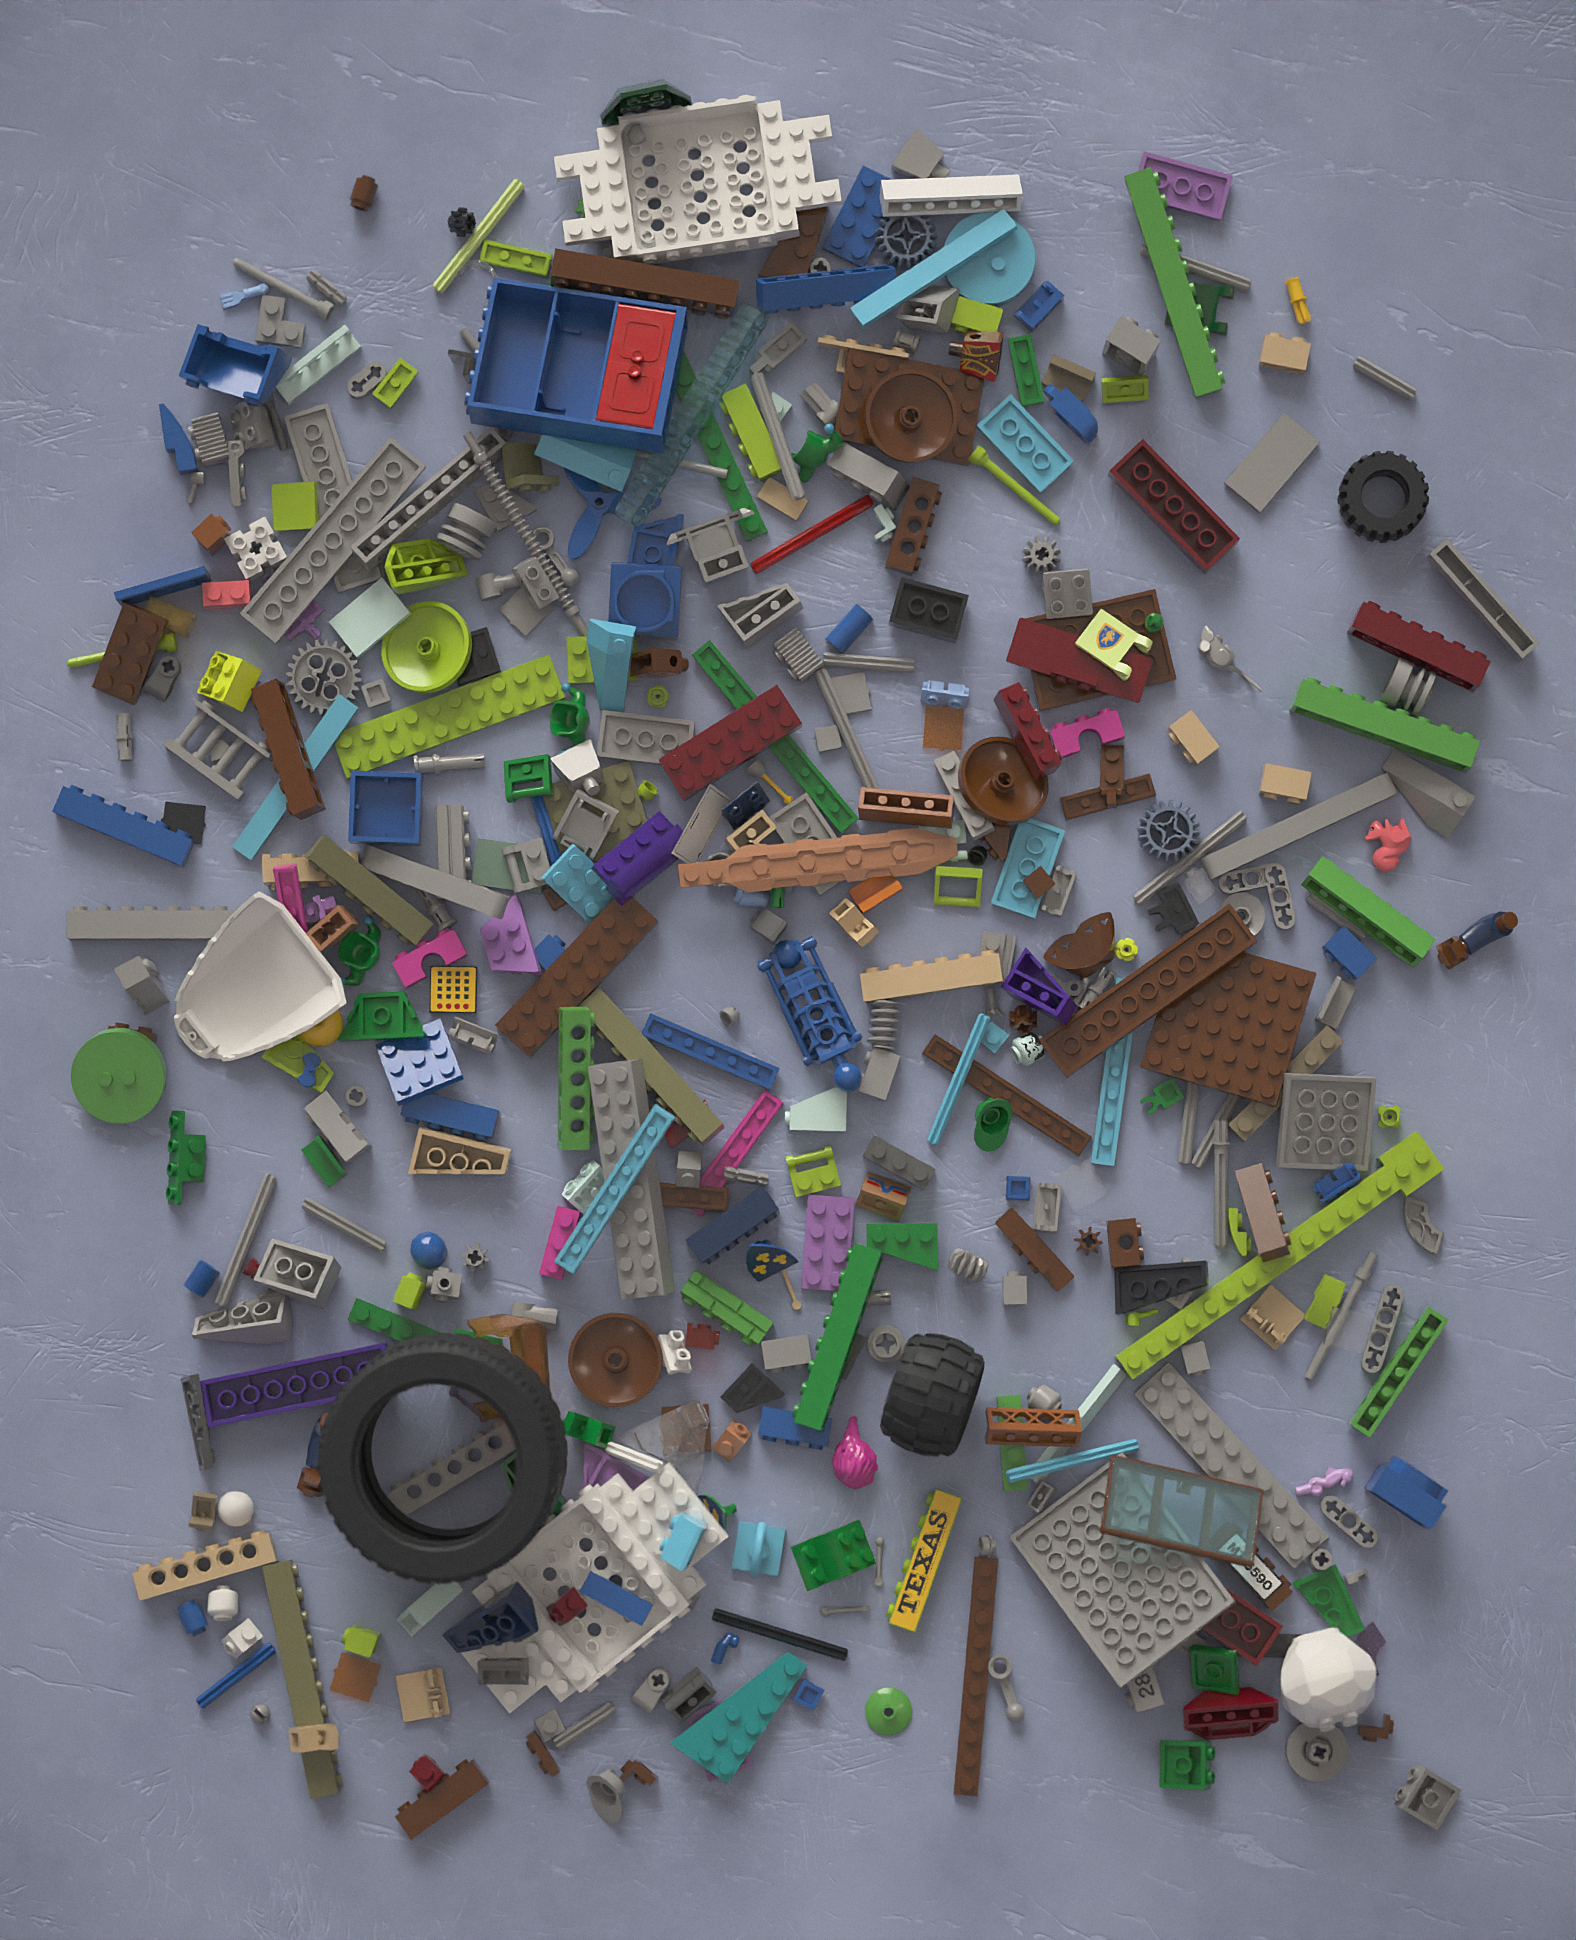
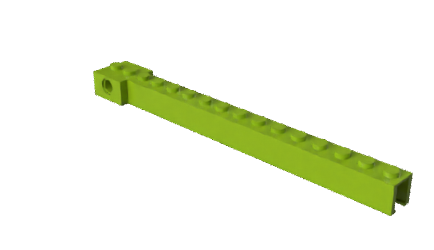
M1418 1131L1411 1133L1376 1158L1381 1166L1379 1169L1288 1233L1292 1245L1288 1246L1289 1255L1264 1263L1260 1255H1256L1114 1356L1125 1368L1129 1378L1133 1380L1397 1191L1403 1197H1406L1443 1171L1444 1167Z

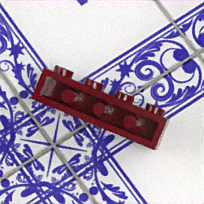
M1020 682L999 690L994 698V702L1036 781L1057 771L1062 763L1061 755L1056 748L1054 749L1048 730L1043 728L1039 712L1036 708L1032 707L1028 691L1022 688Z

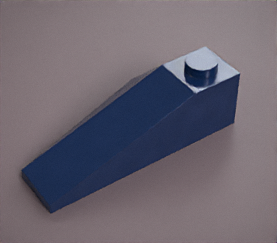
M517 1581L496 1594L447 1630L442 1636L457 1653L478 1650L483 1646L493 1644L500 1646L504 1642H521L539 1630L533 1599Z

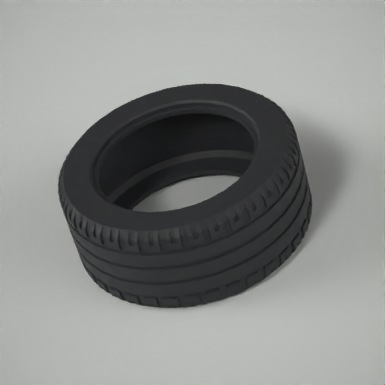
M435 1333V1335L417 1336L400 1342L373 1358L352 1376L338 1393L328 1411L327 1418L324 1420L321 1430L322 1436L319 1439V1459L317 1460L318 1475L321 1478L319 1484L322 1496L325 1495L326 1500L324 1502L330 1515H333L334 1524L340 1533H344L347 1542L354 1549L357 1548L360 1551L359 1554L369 1562H375L377 1567L388 1573L391 1571L395 1573V1576L410 1580V1578L415 1579V1582L429 1584L431 1582H436V1584H451L454 1581L457 1583L489 1574L510 1562L530 1544L547 1522L561 1495L567 1472L568 1443L565 1438L566 1430L564 1421L560 1417L561 1412L557 1402L551 1397L553 1394L546 1383H542L541 1377L532 1367L529 1368L526 1362L518 1355H513L509 1352V1349L499 1344L495 1345L490 1340L478 1336L476 1338L471 1337L468 1334ZM424 1385L454 1386L480 1397L499 1414L509 1430L516 1453L515 1483L505 1507L490 1519L471 1527L441 1529L421 1524L409 1518L395 1507L380 1487L375 1475L372 1462V1440L377 1421L383 1409L396 1395Z

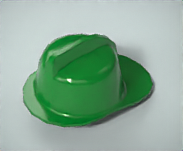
M988 1098L975 1111L976 1126L974 1140L976 1145L983 1151H994L1000 1148L1006 1140L1013 1114L1012 1106L1007 1100Z

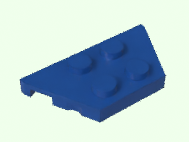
M679 514L668 519H660L653 523L635 526L627 563L675 565L679 542L667 545V541L671 534L682 530L684 515Z

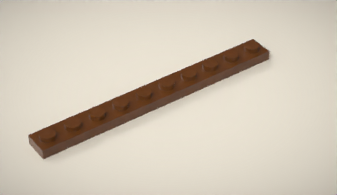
M974 1557L953 1793L957 1795L977 1796L998 1568V1559Z

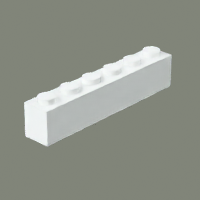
M1019 175L881 180L879 198L883 217L985 213L999 212L1002 209H1005L1006 212L1021 211L1023 193Z

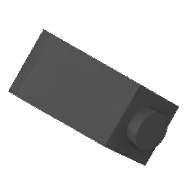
M766 908L762 912L758 910L750 920L753 923L751 929L772 945L777 942L788 927L786 921Z

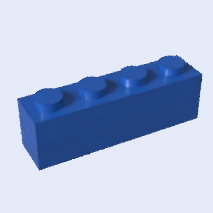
M429 1093L403 1104L400 1115L405 1117V1122L418 1125L419 1121L428 1122L427 1127L441 1130L442 1126L451 1128L450 1133L464 1136L465 1132L474 1134L473 1138L487 1141V1137L493 1138L499 1110Z

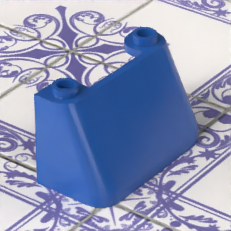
M197 324L179 376L186 380L185 385L198 389L199 386L245 399L247 404L259 407V404H265L290 367L293 358L279 347L269 344L268 346L262 345L261 347L227 337L221 332H211L209 327Z

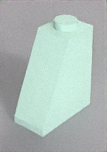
M835 1087L790 1106V1112L785 1111V1126H790V1131L846 1132L847 1092H842Z
M454 1581L451 1584L435 1583L396 1620L413 1637L463 1591L460 1582Z

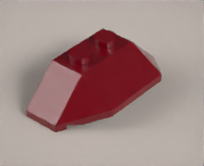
M1252 1687L1240 1688L1237 1695L1216 1691H1203L1183 1707L1184 1730L1191 1731L1206 1740L1256 1736L1267 1729L1272 1723L1275 1724L1279 1721L1278 1699Z

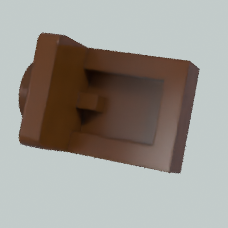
M1383 1713L1382 1727L1358 1725L1357 1734L1363 1736V1741L1377 1742V1738L1388 1739V1734L1393 1733L1394 1720H1390L1389 1714Z

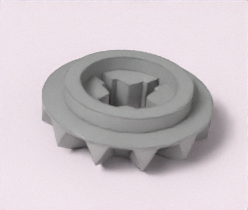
M882 1325L870 1333L867 1347L874 1359L879 1362L889 1363L897 1360L902 1355L905 1340L897 1328L890 1325ZM884 1333L889 1341H896V1343L889 1346V1354H887L884 1347H876L877 1344L883 1342Z

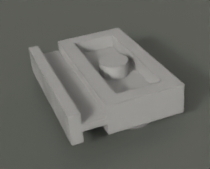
M983 931L978 956H981L980 952L994 950L995 954L999 953L1001 955L1005 981L1011 970L1016 936Z

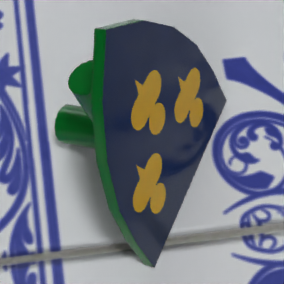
M702 1494L697 1496L725 1530L727 1516L737 1512L736 1505L730 1504L722 1507L716 1499L709 1495Z

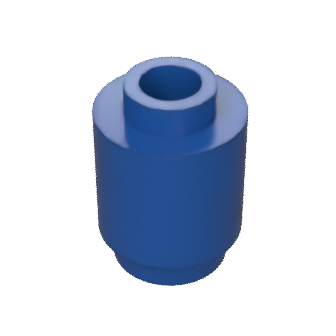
M195 1600L177 1607L179 1619L187 1634L192 1633L194 1637L206 1631L204 1626L208 1625V1622L200 1605L196 1604Z

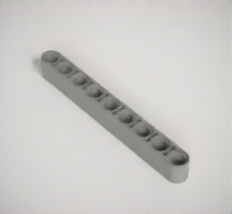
M1387 772L1213 852L1200 860L1209 879L1213 880L1398 794Z

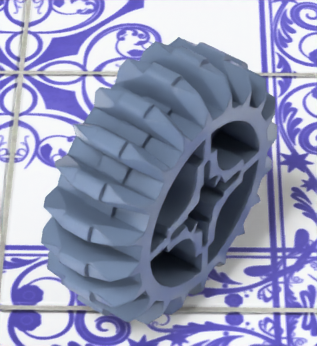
M924 215L886 216L888 222L880 220L879 224L884 228L876 229V233L880 234V236L875 238V242L881 244L877 247L878 252L885 251L882 254V259H887L890 256L889 265L892 266L897 261V268L901 269L902 263H906V269L909 270L912 262L916 266L919 264V259L923 261L927 258L925 254L928 256L933 255L934 252L930 248L937 247V243L932 240L937 239L938 234L930 233L936 229L935 224L928 225L931 221L930 217H926L923 220ZM902 222V229L899 232L887 236L889 230L895 224ZM909 222L917 224L924 233L912 230ZM905 228L907 229L908 237L913 238L909 240L908 248L906 247V242L903 239V234H905ZM925 241L924 246L918 252L911 254V247L914 244ZM889 243L901 246L904 255L895 252Z
M1161 800L1159 802L1160 809L1155 804H1152L1151 809L1153 813L1148 810L1144 811V815L1148 819H1139V822L1144 824L1145 827L1140 826L1137 828L1138 832H1144V835L1138 837V841L1146 840V843L1141 848L1146 849L1148 846L1151 848L1147 854L1148 856H1151L1154 851L1158 853L1155 858L1156 861H1159L1161 855H1164L1165 863L1169 862L1170 856L1173 857L1174 862H1178L1177 854L1186 858L1185 849L1189 852L1194 851L1193 847L1189 844H1198L1199 841L1193 838V836H1200L1201 832L1193 830V828L1198 827L1200 823L1191 822L1196 817V814L1193 813L1190 816L1186 814L1190 810L1189 806L1182 811L1180 810L1182 802H1178L1175 808L1173 807V800H1169L1168 807H1165L1164 801ZM1172 813L1167 823L1152 821L1160 814ZM1178 817L1184 820L1188 835L1177 828ZM1173 821L1172 832H1174L1175 835L1173 836L1171 834L1170 837L1166 839V842H1164L1166 837V831L1163 830V827L1167 829V827L1170 826L1171 822ZM1150 828L1160 834L1161 842L1159 846L1153 842ZM1175 839L1185 842L1177 849L1166 850L1170 840Z

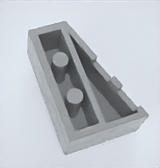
M844 442L835 451L827 464L833 471L831 474L840 481L847 480L858 491L862 492L863 490L873 499L884 503L895 511L910 488L899 472Z
M137 956L114 969L126 992L133 1000L137 999L136 1004L138 1007H141L145 1015L170 1002L156 977L159 975L155 964L150 960L148 961L147 958L144 959L141 956Z

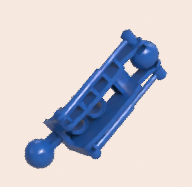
M812 936L803 940L802 943L799 940L780 941L774 947L773 952L769 953L770 958L757 962V967L759 971L766 973L781 1004L780 1008L803 1054L802 1061L804 1065L809 1066L811 1064L822 1065L831 1060L835 1067L833 1082L837 1089L842 1092L855 1091L862 1083V1072L858 1066L848 1063L844 1053L855 1049L857 1042L861 1041L863 1037L860 1031H856L834 983L830 981L815 950L818 943L815 937L813 938ZM805 950L810 951L816 965L810 964L804 952ZM802 958L806 968L785 977L781 968H794ZM772 966H775L781 979L778 984L770 970ZM818 972H820L824 981H818L816 976ZM817 989L821 999L813 1002L809 992ZM780 990H786L788 994L786 1000ZM825 990H827L829 997L825 995ZM805 995L809 1004L800 1008L796 998ZM833 1006L835 1007L837 1013L833 1011ZM791 1007L795 1008V1014H793ZM816 1011H820L823 1013V1017L817 1021L813 1020L811 1015ZM798 1023H802V1025H803V1029H802V1030H801V1028H800V1026H799ZM831 1032L834 1035L830 1041H824L821 1039L822 1034ZM808 1039H810V1041H811L810 1046L808 1045V1043H807V1041H806V1040H808Z

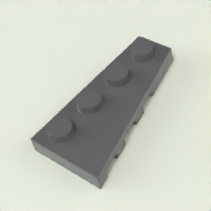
M194 1374L180 1379L199 1470L201 1471L213 1468L215 1455L213 1449H210V1431L206 1423L199 1374Z

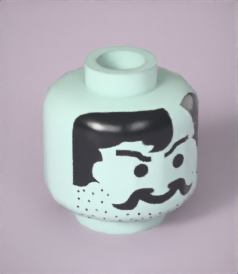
M1029 1032L1013 1040L1010 1052L1017 1064L1021 1063L1024 1066H1029L1044 1057V1047L1039 1041L1042 1038L1041 1035L1037 1036L1035 1033Z

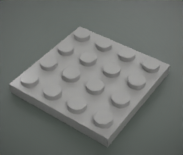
M1284 1073L1276 1166L1280 1168L1336 1170L1346 1162L1348 1164L1352 1162L1357 1169L1356 1171H1368L1377 1078Z

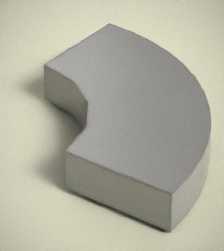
M1406 1196L1403 1213L1408 1232L1420 1247L1434 1255H1438L1444 1232L1438 1230L1430 1221L1428 1214L1429 1203Z

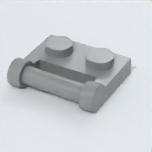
M541 837L501 849L502 855L506 857L514 886L512 889L514 894L548 885L541 878L550 868ZM514 853H522L530 882L523 883Z

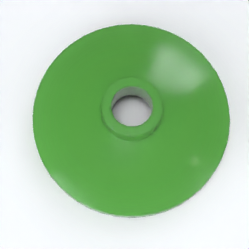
M887 1687L879 1689L869 1697L866 1703V1720L870 1727L880 1734L894 1735L900 1733L908 1726L912 1717L910 1700L902 1691L896 1688ZM888 1707L893 1709L891 1716L884 1714V1710Z

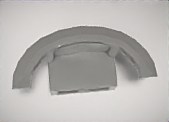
M742 508L670 535L667 545L687 539L702 583L745 569L749 565L743 548L737 541L731 523L753 515L754 512Z

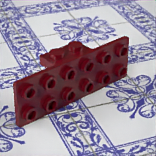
M1019 618L1006 662L1052 676L1055 681L1060 683H1075L1077 688L1086 691L1094 689L1135 703L1140 702L1153 662L1152 658L1127 651L1120 663L1131 667L1132 672L1127 680H1122L1113 670L1075 645V642L1080 637L1079 635L1025 618Z

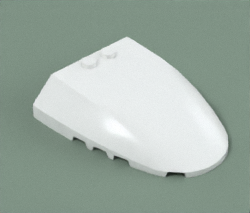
M257 892L224 922L220 930L209 940L206 948L197 957V961L187 973L177 992L174 1022L179 1036L194 1053L205 1059L214 1058L220 1059L222 1062L231 1061L265 1049L267 1050L310 1029L345 1005L346 999L341 978L285 906L269 896Z

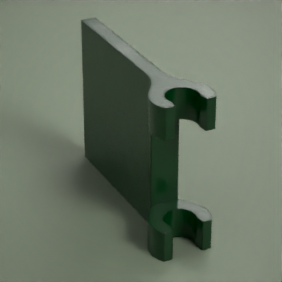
M1193 282L1197 293L1193 298L1196 305H1201L1204 315L1203 318H1200L1202 326H1207L1209 332L1227 335L1228 323L1215 322L1219 297L1233 299L1234 287ZM1166 312L1165 325L1172 326L1168 312Z

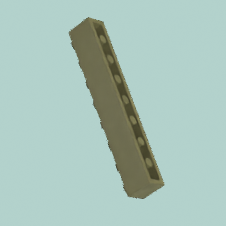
M600 987L578 1005L579 1007H588L591 1013H594V1026L597 1028L594 1032L603 1042L606 1039L612 1045L610 1050L618 1059L621 1056L625 1060L642 1059L646 1090L649 1093L653 1090L657 1094L658 1098L656 1101L664 1110L669 1108L674 1113L673 1116L676 1117L674 1121L680 1127L683 1124L689 1130L687 1135L695 1144L700 1142L705 1146L725 1128L718 1117Z

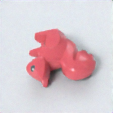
M1404 818L1400 819L1399 825L1394 827L1390 825L1388 819L1385 820L1384 828L1379 821H1374L1370 825L1369 833L1365 840H1381L1383 846L1374 852L1372 858L1374 866L1381 872H1391V870L1395 869L1400 862L1398 856L1403 854L1410 842H1412Z

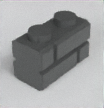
M695 1667L662 1695L661 1699L667 1710L682 1724L717 1692L710 1679L698 1667Z

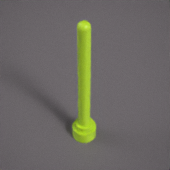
M980 445L968 458L974 465L977 464L985 467L1053 525L1060 523V518L988 459L987 451Z
M165 634L157 650L162 649L163 651H168V653L178 651L175 634ZM105 652L69 659L67 666L75 668L99 663L102 661Z

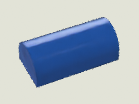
M855 604L825 640L841 654H844L873 621V618L862 607Z

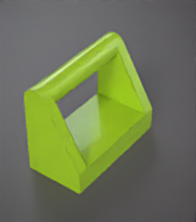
M936 866L933 905L980 908L983 869ZM940 878L977 880L976 898L939 896Z

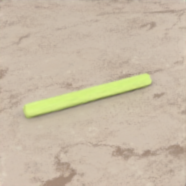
M515 179L435 281L433 288L441 294L445 292L484 239H486L523 191V183Z

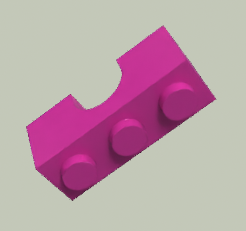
M1110 708L1098 711V716L1089 718L1088 715L1076 718V723L1067 725L1066 722L1053 725V730H1050L1049 734L1054 749L1056 748L1059 751L1061 759L1080 753L1078 737L1086 731L1094 732L1099 737L1101 745L1124 739L1125 734L1117 710L1111 711Z
M448 928L437 933V938L431 942L426 939L415 945L416 950L410 953L406 950L395 956L396 960L392 964L406 989L427 978L423 970V962L426 957L433 954L439 955L443 958L446 965L450 966L469 956L454 929L451 931Z
M557 1205L539 1274L563 1280L565 1269L554 1261L578 1225L581 1215L580 1211Z

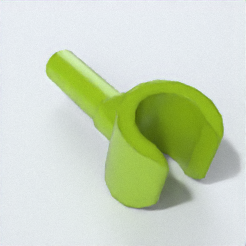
M1158 1309L1128 1313L1126 1315V1325H1140L1139 1318L1158 1314Z

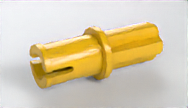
M1300 278L1288 279L1285 281L1291 299L1289 304L1293 305L1297 322L1299 324L1308 323L1311 321V317L1306 304L1307 296H1304Z

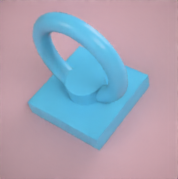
M739 1521L732 1569L750 1571L752 1578L758 1577L759 1573L778 1576L786 1529L767 1526L765 1522L753 1524Z

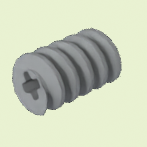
M875 1000L872 1004L878 1007V1009L871 1010V1014L877 1018L870 1019L869 1022L875 1027L868 1029V1032L874 1035V1037L867 1038V1042L872 1044L871 1047L895 1050V1047L891 1046L889 1042L896 1041V1038L890 1034L898 1032V1029L893 1027L892 1024L899 1022V1019L893 1016L894 1014L901 1013V1010L895 1008V1005L901 1003Z

